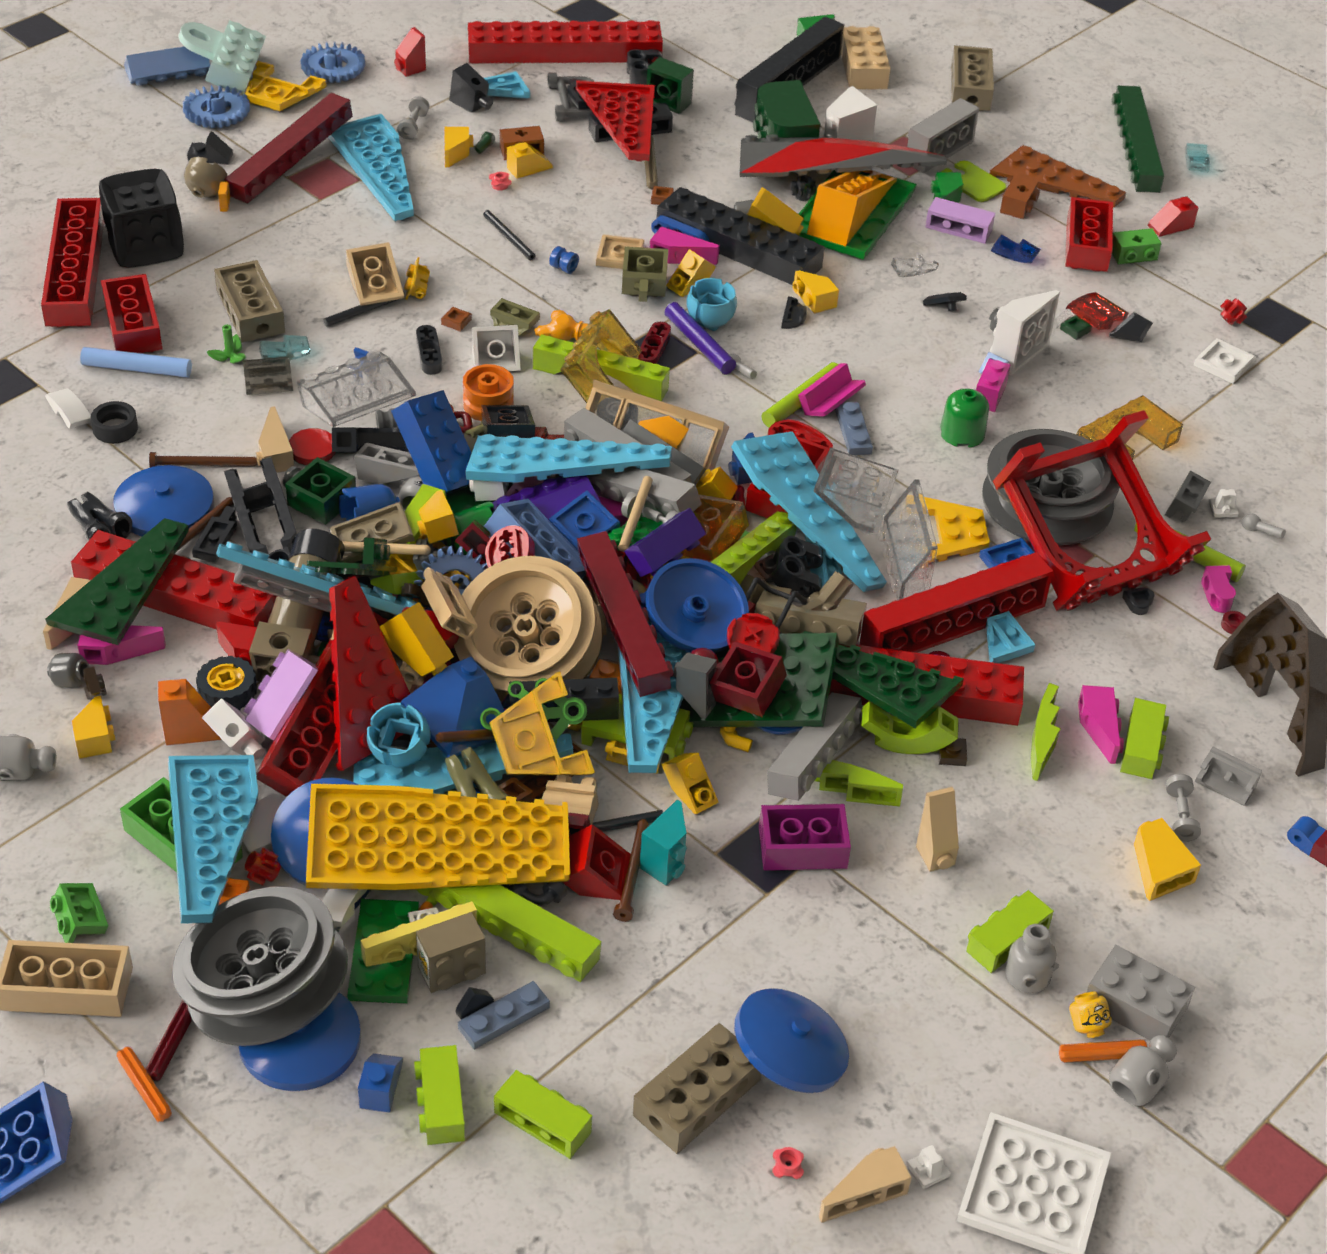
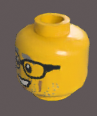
M1096 991L1076 995L1074 997L1075 1001L1069 1006L1075 1031L1086 1033L1087 1038L1104 1035V1029L1112 1023L1106 998L1099 996Z

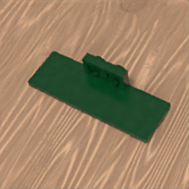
M364 537L363 564L307 561V566L315 567V572L388 576L390 572H397L398 568L386 566V561L390 559V545H387V540Z

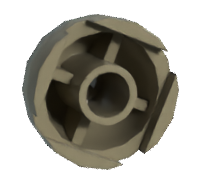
M204 157L191 158L184 171L185 184L192 194L199 198H209L218 195L220 182H225V178L228 176L225 169L216 162L213 165L207 163V158Z

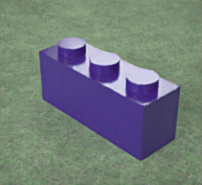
M688 508L670 518L624 550L640 577L649 573L651 576H654L667 561L670 563L680 559L683 556L681 552L684 549L690 551L700 544L698 539L706 535V532L691 508Z

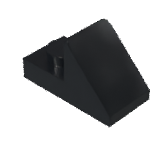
M210 131L206 144L202 142L191 143L187 159L189 161L193 157L207 158V163L216 162L217 164L229 165L233 149L214 132Z

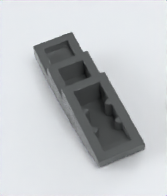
M631 419L622 430L643 445L663 444L671 446ZM672 447L671 462L690 473L691 483L696 485L706 471V468Z

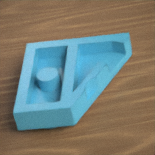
M517 72L484 78L489 84L487 96L530 98V90Z
M1009 611L987 618L986 633L990 662L1001 663L1034 652L1035 643Z

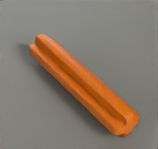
M1141 1039L1062 1044L1059 1048V1056L1062 1062L1121 1059L1130 1048L1134 1046L1147 1047V1043Z
M127 1046L123 1050H119L117 1052L118 1061L158 1122H163L172 1115V1111L133 1049Z

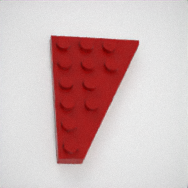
M576 80L577 92L628 160L649 161L654 85Z
M356 576L350 577L329 588L332 606L330 621H333L334 640H331V652L334 666L332 680L336 685V701H333L334 724L336 726L335 744H338V763H336L338 771L345 770L372 754L367 743V727H371L370 719L375 712L388 704L401 703V700L411 694ZM396 732L393 740L402 736L404 733Z

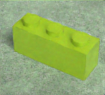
M1139 698L1134 699L1120 772L1152 779L1155 769L1160 770L1163 754H1160L1159 750L1163 751L1166 741V735H1163L1162 731L1166 732L1169 723V716H1165V704Z
M1029 890L1021 896L1016 895L1008 902L1004 909L1001 911L996 910L990 915L987 922L981 926L976 925L969 932L966 952L989 972L993 973L1007 962L1011 945L1023 936L1024 930L1029 925L1040 924L1049 929L1054 910Z
M457 1046L420 1048V1061H414L415 1080H422V1087L416 1088L418 1106H424L425 1113L419 1114L420 1133H426L427 1145L465 1141Z
M515 1070L494 1095L495 1114L569 1159L573 1157L592 1133V1115L587 1109L567 1101L558 1091L549 1090L539 1084L531 1075H524Z

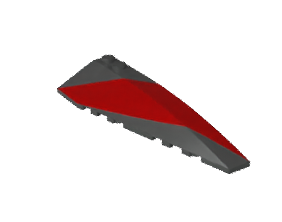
M747 135L741 139L740 177L788 176L789 172L807 175L811 170H815L819 174L831 172V169H835L838 173L872 170V166L890 169L894 164L902 168L912 167L914 163H918L920 167L947 165V158L944 155L871 141L807 137L778 138V135H766V138H758L757 135Z

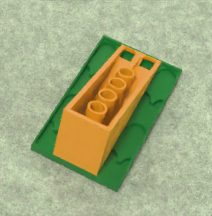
M834 169L824 183L819 184L816 193L800 211L799 215L804 218L801 225L804 227L799 236L825 246V248L835 249L837 252L864 260L876 246L877 241L886 232L887 227L902 211V207L912 197L917 184L874 170L838 173Z

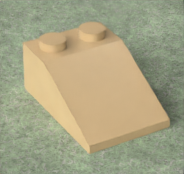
M389 242L346 250L347 269L360 306L404 298Z

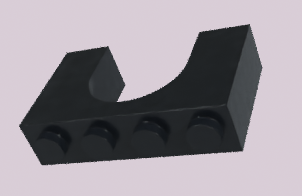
M332 427V452H358L365 443L409 452L399 428Z

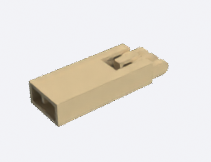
M427 567L424 571L426 580L421 588L441 627L469 640L478 625L457 586L453 584L450 577L443 576L442 573L435 572Z

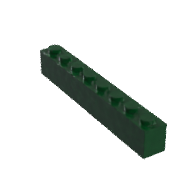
M1117 85L1116 93L1112 95V105H1115L1114 114L1118 117L1117 126L1120 127V138H1123V149H1126L1125 159L1129 162L1128 171L1131 172V183L1134 184L1136 192L1160 193L1164 172L1141 86Z

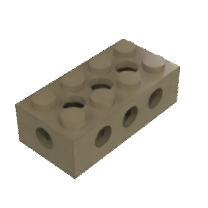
M954 45L951 62V103L962 98L979 107V111H990L994 93L993 48Z
M258 260L214 269L216 291L241 343L285 333L283 309Z
M718 1023L634 1095L633 1117L678 1154L761 1080L762 1073L746 1058L736 1036L721 1023Z

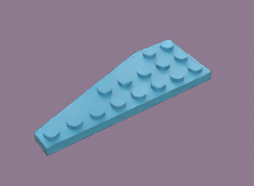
M382 114L347 122L328 137L394 221L414 216L399 134Z
M793 431L734 441L731 448L753 484L759 490L764 489L771 496L769 500L775 506L780 505L788 512L789 516L787 518L814 544L818 542L826 550L824 554L830 560L834 558L843 566L844 570L842 572L863 592L881 589L885 586L887 581Z
M485 434L477 437L466 468V480L524 482V477L537 476V480H545L547 476L552 474H559V476L564 478L602 474V469L614 468L615 472H623L624 468L629 466H635L640 468V470L669 467L672 446H665L663 444L641 445L637 442L621 444L614 441H568L564 438L550 440L541 437H496L491 434Z
M227 541L226 545L219 544L216 552L218 557L328 593L329 588L344 581L343 577L333 573H327L326 576L320 574V572H315V568L302 564V567L299 568L294 566L295 563L281 558H279V561L268 558V554L253 550V553L243 551V546ZM359 582L371 607L398 615L402 613L405 607H411L417 603L413 598L401 597V594H398L396 598L392 593L374 586L372 590L368 585Z
M656 630L657 644L662 643L665 651L664 659L665 661H670L674 671L675 664L680 662L686 653L690 652L670 644ZM618 647L628 773H656L683 696L676 689V677L673 676L670 677L671 689L640 697Z
M571 733L561 734L557 739L556 748L560 758L573 754ZM496 741L488 742L473 749L494 781L502 779V774H505L506 770ZM438 747L427 748L426 753L415 765L398 768L394 767L393 764L385 765L377 760L373 754L354 764L353 782L358 785L433 789L435 794H444L445 791L456 788L446 767L445 758L447 757ZM458 755L457 757L460 760L464 770L467 769L463 761L462 755Z
M254 755L168 757L181 924L212 923L258 801Z

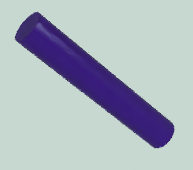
M672 302L665 308V316L722 374H730L735 369L736 361L677 302Z

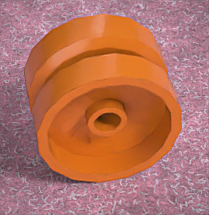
M483 364L475 366L463 376V409L469 413L471 418L482 421L481 405H514V377L510 371L494 364Z

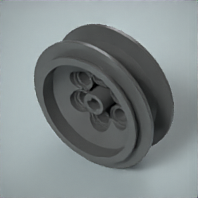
M1055 429L1024 430L1002 439L989 455L987 462L988 475L984 480L982 488L983 503L989 515L1005 530L1020 538L1029 540L1004 488L997 490L993 480L1021 448L1041 442L1045 452L1040 458H1044L1091 443L1092 441L1074 433ZM1104 456L1025 481L1057 545L1084 542L1100 534L1112 519L1114 500L1120 488Z
M267 887L240 894L221 903L217 907L212 923H196L189 930L179 945L174 958L173 982L179 996L188 1005L189 1013L195 1025L206 1036L228 1045H259L281 1039L298 1031L312 1022L330 1005L344 982L348 968V955L341 936L335 930L334 921L328 908L319 898L297 888Z

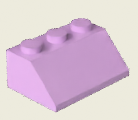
M290 649L285 654L283 652L278 654L273 663V666L276 667L271 677L267 674L265 675L258 687L261 690L256 700L251 698L243 711L247 713L245 721L272 740H275L318 671L315 664Z

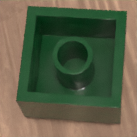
M661 57L654 61L647 68V85H654L653 104L666 102L670 111L681 114L692 104L694 69Z
M317 457L285 483L287 505L326 525L340 513L339 495H344L342 489L356 487V478Z

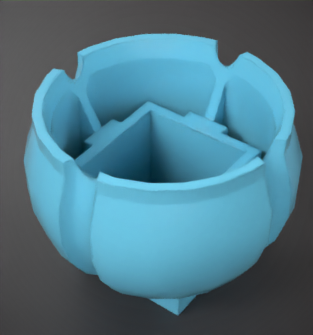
M705 278L696 281L695 286H691L687 296L688 313L700 326L715 332L719 327L725 325L736 312L737 297L734 287L728 282L723 285L722 279Z
M392 703L383 706L371 717V727H367V743L375 758L383 764H393L394 767L398 768L415 765L426 753V745L430 743L431 738L430 727L426 718L417 709L410 705L405 708L401 703ZM396 732L413 735L407 750L391 747Z

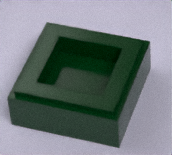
M1077 315L1062 322L1060 330L1076 340L1091 332L1092 329L1091 324Z

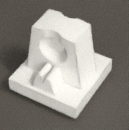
M1220 489L1216 498L1209 499L1214 518L1238 517L1239 513L1235 505L1236 493L1234 489Z
M933 1145L922 1149L919 1156L907 1161V1166L923 1189L950 1177L951 1173L945 1166L943 1158L936 1153Z

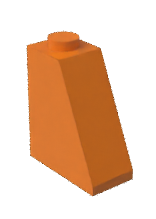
M187 679L158 681V702L166 745L221 740L217 733L202 719L211 709V706Z

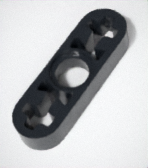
M431 325L419 326L416 329V341L422 371L429 375L438 374L442 371V356L436 328ZM431 348V349H434V350H432V351H426V350H424V349Z

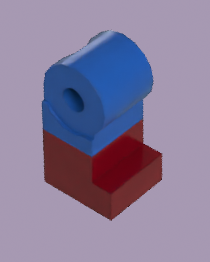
M1308 816L1300 817L1288 830V840L1295 847L1299 848L1300 851L1327 867V830L1319 826L1314 819Z

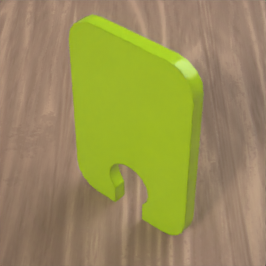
M965 160L954 164V168L965 172V174L961 175L963 181L962 192L978 202H986L1005 192L1006 184L975 164ZM947 167V168H945L944 170H942L941 172H953V171Z

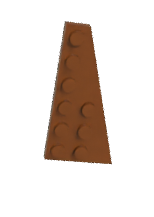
M1025 145L1019 147L990 170L992 176L1006 177L1008 182H1011L1016 174L1038 180L1037 189L1059 194V191L1070 193L1069 197L1084 196L1093 200L1113 202V207L1122 202L1126 196V192L1117 186L1101 181L1099 178L1090 176L1082 170L1068 166L1064 162L1057 161L1047 154H1042Z

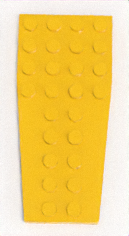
M311 784L306 888L404 890L568 881L570 876L568 803L562 802V806L544 804V800L534 799V803L516 801V797L506 796V800L488 799L489 794L478 793L477 797L461 796V792L448 791V795L435 794L433 789L404 786Z

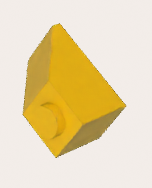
M444 127L445 167H451L470 156L469 147H473V135H469V127Z
M526 142L507 147V169L516 179L553 168V164L541 152Z
M439 490L418 510L421 520L417 521L421 536L426 535L429 543L459 535L453 512L443 491Z

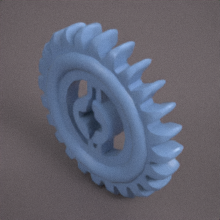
M335 41L331 48L328 42H326L325 49L319 43L318 51L316 47L312 46L311 50L307 49L306 53H303L301 57V69L306 75L326 79V82L329 81L330 83H334V81L340 83L342 80L349 81V78L354 79L355 76L361 74L366 65L364 54H362L361 50H357L356 46L351 48V44H348L346 49H344V43L342 42L340 47L337 48ZM342 61L347 63V65L343 68ZM322 62H324L325 68L320 66Z
M211 85V90L208 92L203 86V94L196 89L195 94L190 92L189 96L185 97L183 113L190 122L198 126L223 128V126L229 127L230 124L235 125L238 121H242L250 111V102L247 99V95H243L242 91L237 92L236 88H233L230 93L229 86L226 87L225 91H222V87L219 85L218 91H215L213 85ZM207 106V110L204 112L202 109ZM230 106V110L226 112V107Z
M452 546L447 549V555L444 554L442 549H439L437 552L438 559L433 554H430L429 561L431 564L426 561L421 563L424 570L429 567L435 572L442 573V575L449 571L463 572L471 581L488 567L487 563L480 564L482 555L477 556L475 559L472 558V549L466 555H463L462 546L458 548L456 554H454ZM418 570L416 572L417 576L425 579L424 571ZM461 574L450 577L453 584H460L459 592L462 595L470 584L469 580ZM421 580L414 581V584L420 586ZM426 607V608L424 609V610L433 611L432 608H428V607Z

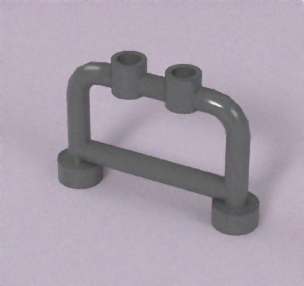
M548 72V88H557L558 86L562 105H555L556 121H564L565 117H589V112H592L591 109H571L565 84H569V79L595 82L593 79L585 76H557L556 72Z

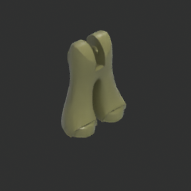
M471 747L461 751L463 761L467 767L465 770L455 754L445 758L449 775L457 791L461 792V796L477 797L473 786L474 783L480 794H489L488 799L506 800L508 795L494 782Z

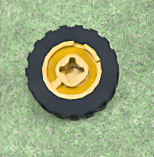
M221 656L214 660L211 659L208 663L202 665L201 669L197 672V691L211 708L222 698L237 710H241V708L247 706L251 698L255 699L257 683L253 666H250L248 661H244L240 657Z

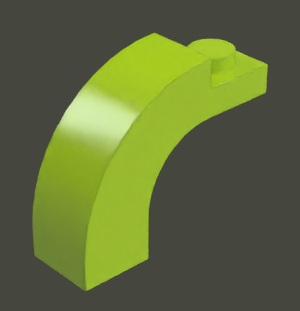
M870 701L862 707L861 726L868 732L875 735L874 744L885 750L901 754H924L940 750L958 739V718L941 707H938L916 728L890 715Z

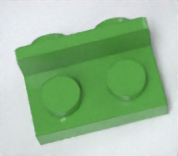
M93 883L59 884L55 895L51 897L50 909L55 914L58 922V932L62 935L64 942L73 943L77 934H105L109 925Z

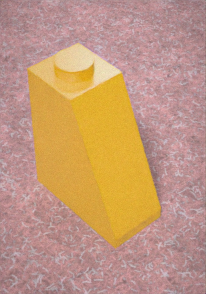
M761 187L747 215L759 218L764 222L799 236L804 227L801 225L804 218L767 189Z
M420 602L379 626L389 648L421 677L429 672H432L433 675L440 673L447 667L445 662L454 657Z
M1159 818L1152 822L1146 821L1140 825L1134 847L1147 899L1151 901L1195 883L1201 864L1164 819Z

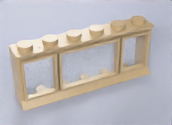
M593 379V388L586 405L587 410L621 431L630 419L638 424L642 420L670 416L689 429L676 449L706 468V470L715 469L729 430V426L725 422Z

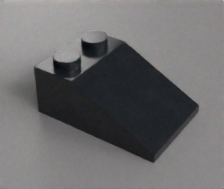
M481 405L484 435L491 434L496 437L518 436L519 438L535 437V422L528 405Z

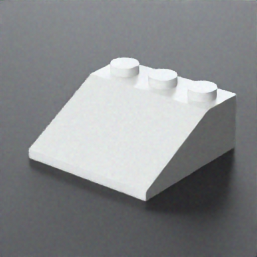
M1054 290L1015 299L998 310L996 315L998 320L993 332L994 341L990 352L1009 361L1008 364H1011L1009 375H1013L1049 346L1060 291Z

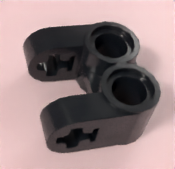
M634 49L627 53L626 72L630 75V84L647 85V68L653 63L654 57H657V59L659 57L663 58L659 50Z
M795 536L786 537L773 554L776 568L771 574L772 581L777 587L792 589L791 592L797 591L802 596L809 597L812 593L821 590L822 579L820 576L806 571L805 567L810 569L820 567L823 563V550L821 547Z

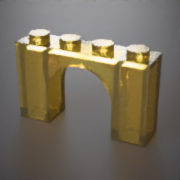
M610 309L602 313L598 311L589 318L588 326L581 331V337L573 344V350L564 358L565 362L560 369L586 403L593 388V379L614 386L600 367L597 358V348L636 359L642 351ZM602 394L599 403L609 398V396Z
M1142 395L1134 400H1130L1118 409H1114L1105 416L1097 418L1092 423L1082 426L1076 435L1092 442L1104 439L1124 416L1145 410L1149 419L1140 427L1136 434L1145 437L1161 450H1165L1179 442L1183 424ZM1125 444L1133 460L1135 450L1129 447L1127 444Z

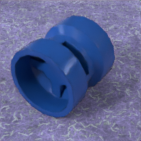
M561 246L555 247L549 258V264L552 267L562 268V271L568 274H572L579 263L578 254L572 251L567 252Z

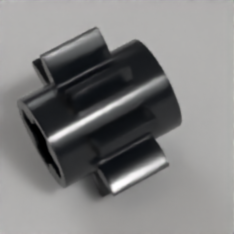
M808 175L798 176L797 182L792 181L791 183L792 196H795L799 201H808L811 199V195L816 193V181H812V178Z

